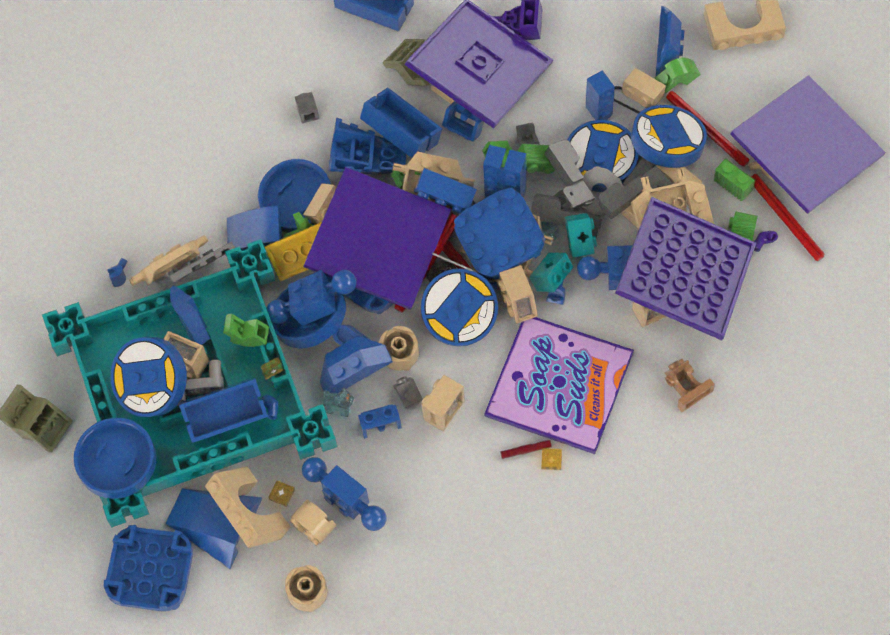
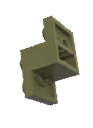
M405 39L382 62L386 68L396 69L407 85L428 86L431 84L405 66L410 56L425 42L424 39Z
M19 384L16 385L0 408V420L22 438L35 441L51 453L73 421L48 399L34 396Z

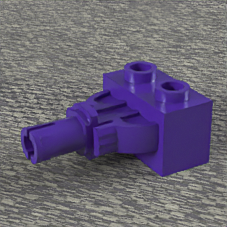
M521 0L520 6L513 8L511 11H505L502 16H493L509 29L521 35L525 40L541 39L543 9L540 0Z

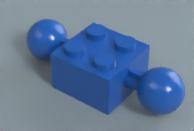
M633 245L607 246V262H599L592 256L583 257L577 264L579 276L584 280H594L600 273H608L609 290H616Z
M319 270L288 284L289 301L285 302L276 299L271 301L266 307L271 322L275 324L284 323L291 314L304 326L336 312L334 292L343 295L351 293L356 287V277L349 270H340L333 275L331 280L322 270Z
M311 457L303 463V477L309 482H321L324 499L330 505L335 504L339 507L338 510L345 517L350 516L354 520L360 514L363 526L370 531H378L384 527L387 520L385 511L376 505L368 506L367 489L338 465L328 474L325 462L318 457Z

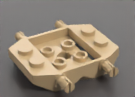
M417 152L407 165L394 163L392 171H399L404 174L402 190L414 195L418 194L414 192L420 176L415 175V172L421 173L424 168L473 187L475 179L465 178L462 175L458 160ZM448 205L445 206L451 209L449 216L451 214L459 216V214L452 210L453 207H450Z
M684 168L676 170L679 179L676 184L652 189L648 177L640 178L643 190L631 202L637 229L639 230L651 197L687 212L683 192L686 195L690 214L714 224L705 186L688 181Z
M203 235L183 246L180 244L175 245L169 249L170 251L166 253V256L163 253L156 256L149 263V266L129 279L131 285L134 286L145 281L148 286L169 271L175 270L177 267L200 255L198 248L205 245L208 239Z

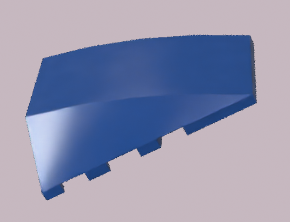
M336 117L328 171L343 173L345 167L352 170L357 169L362 174L393 173L394 163L406 164V154L385 137L375 135V132L372 130H368V132L358 128V125L353 123L350 125L342 122V119Z
M182 488L166 521V525L174 531L182 532L197 547L203 549L211 557L231 569L238 554L236 546L241 537L208 491ZM239 496L242 504L256 514L262 497Z

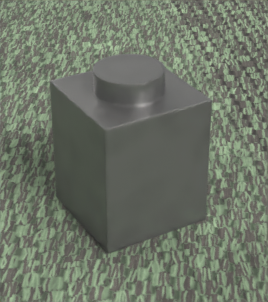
M312 92L294 96L302 124L319 119L318 109Z

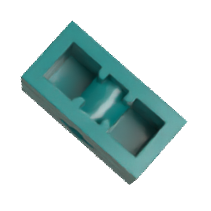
M587 213L566 216L565 224L569 252L572 258L595 254L594 248L597 247L596 237L592 236V230L594 229L593 218H590ZM580 232H584L582 238H579V236L581 235Z
M548 253L529 278L537 292H555L574 267L566 253Z

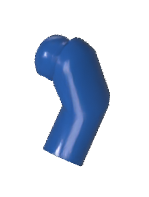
M271 395L263 396L264 406L268 408V419H277L278 400Z

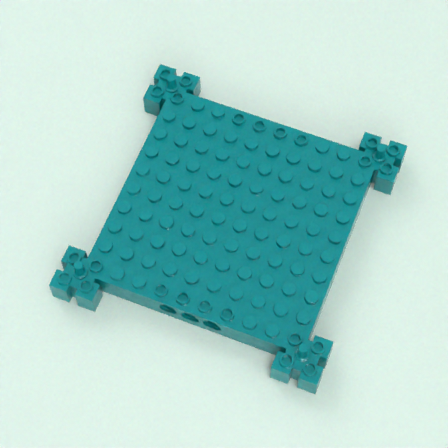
M261 239L248 243V249L241 251L239 246L225 251L230 268L176 287L193 298L207 326L206 331L210 339L202 345L208 361H221V377H223L224 387L255 377L261 394L257 398L271 395L278 400V416L275 420L266 417L192 443L186 424L190 421H184L179 406L160 416L139 417L129 413L119 404L112 390L110 376L113 360L124 344L141 337L164 339L168 331L190 340L172 306L170 299L171 288L86 318L79 302L65 306V312L61 314L58 313L57 309L42 314L56 356L72 352L70 347L73 346L96 421L99 422L109 418H125L134 421L147 431L156 450L155 470L143 488L123 498L109 499L100 497L106 519L111 528L127 523L125 519L127 516L132 515L135 520L149 515L144 496L293 443H295L300 460L314 456V449L321 447L322 451L325 452L338 447L323 404L308 409L309 415L307 416L301 404L257 284L258 281H260L261 286L276 281ZM233 314L243 321L258 319L269 326L267 344L247 347L230 342L231 337L223 333L226 315ZM175 339L177 347L195 354L197 348ZM209 362L200 378L210 377ZM201 395L186 396V401Z

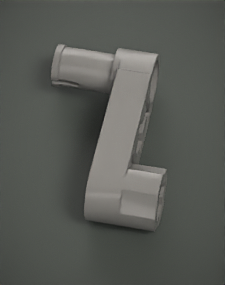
M209 361V378L188 379L185 392L179 403L186 401V396L207 394L224 388L223 377H221V361Z

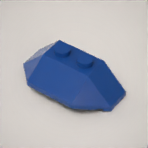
M661 6L656 76L666 69L664 65L678 59L679 56H683L684 45H680V40L684 41L685 30H681L682 22L666 6Z
M356 336L325 354L320 384L326 398L333 397L392 363L393 361L386 345Z

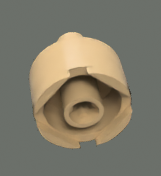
M395 326L393 329L386 330L382 334L379 343L386 345L393 361L387 367L396 371L410 370L419 357L418 341L412 330L403 326Z
M308 499L305 500L289 520L299 532L303 533L305 531L304 534L316 546L319 543L321 544L337 526L333 520L329 521L327 515Z
M314 566L296 567L289 572L285 580L287 597L290 603L298 610L313 612L326 600L328 588L322 572Z

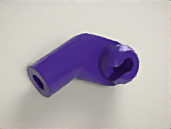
M765 231L759 233L754 241L756 242L754 251L759 252L763 244L776 241L778 239L777 232Z

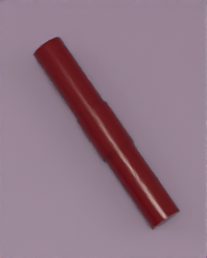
M550 440L500 451L501 458L504 459L550 448L552 445Z

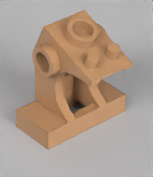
M677 360L668 366L669 370L665 372L667 384L670 387L673 386L681 396L677 406L681 412H684L714 390L715 384L711 379L700 383L692 375L694 370L689 364V360ZM684 379H687L692 386L687 390L680 384Z

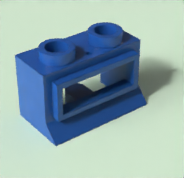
M456 101L446 108L442 122L444 128L472 142L480 136L484 121ZM456 112L461 114L460 119L455 117ZM469 118L476 123L473 126L465 121Z
M393 404L365 411L358 415L364 439L368 438L366 430L377 427L378 431L383 432L385 425L396 422L398 429L402 428L397 406Z

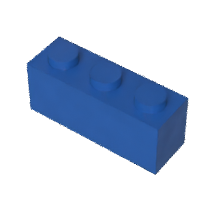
M603 70L587 78L585 107L595 120H608L613 115L615 86Z
M426 168L421 171L414 192L418 193L417 196L427 200L428 198L433 199L435 203L444 207L446 205L453 207L452 210L457 213H462L471 207L477 191L473 187Z

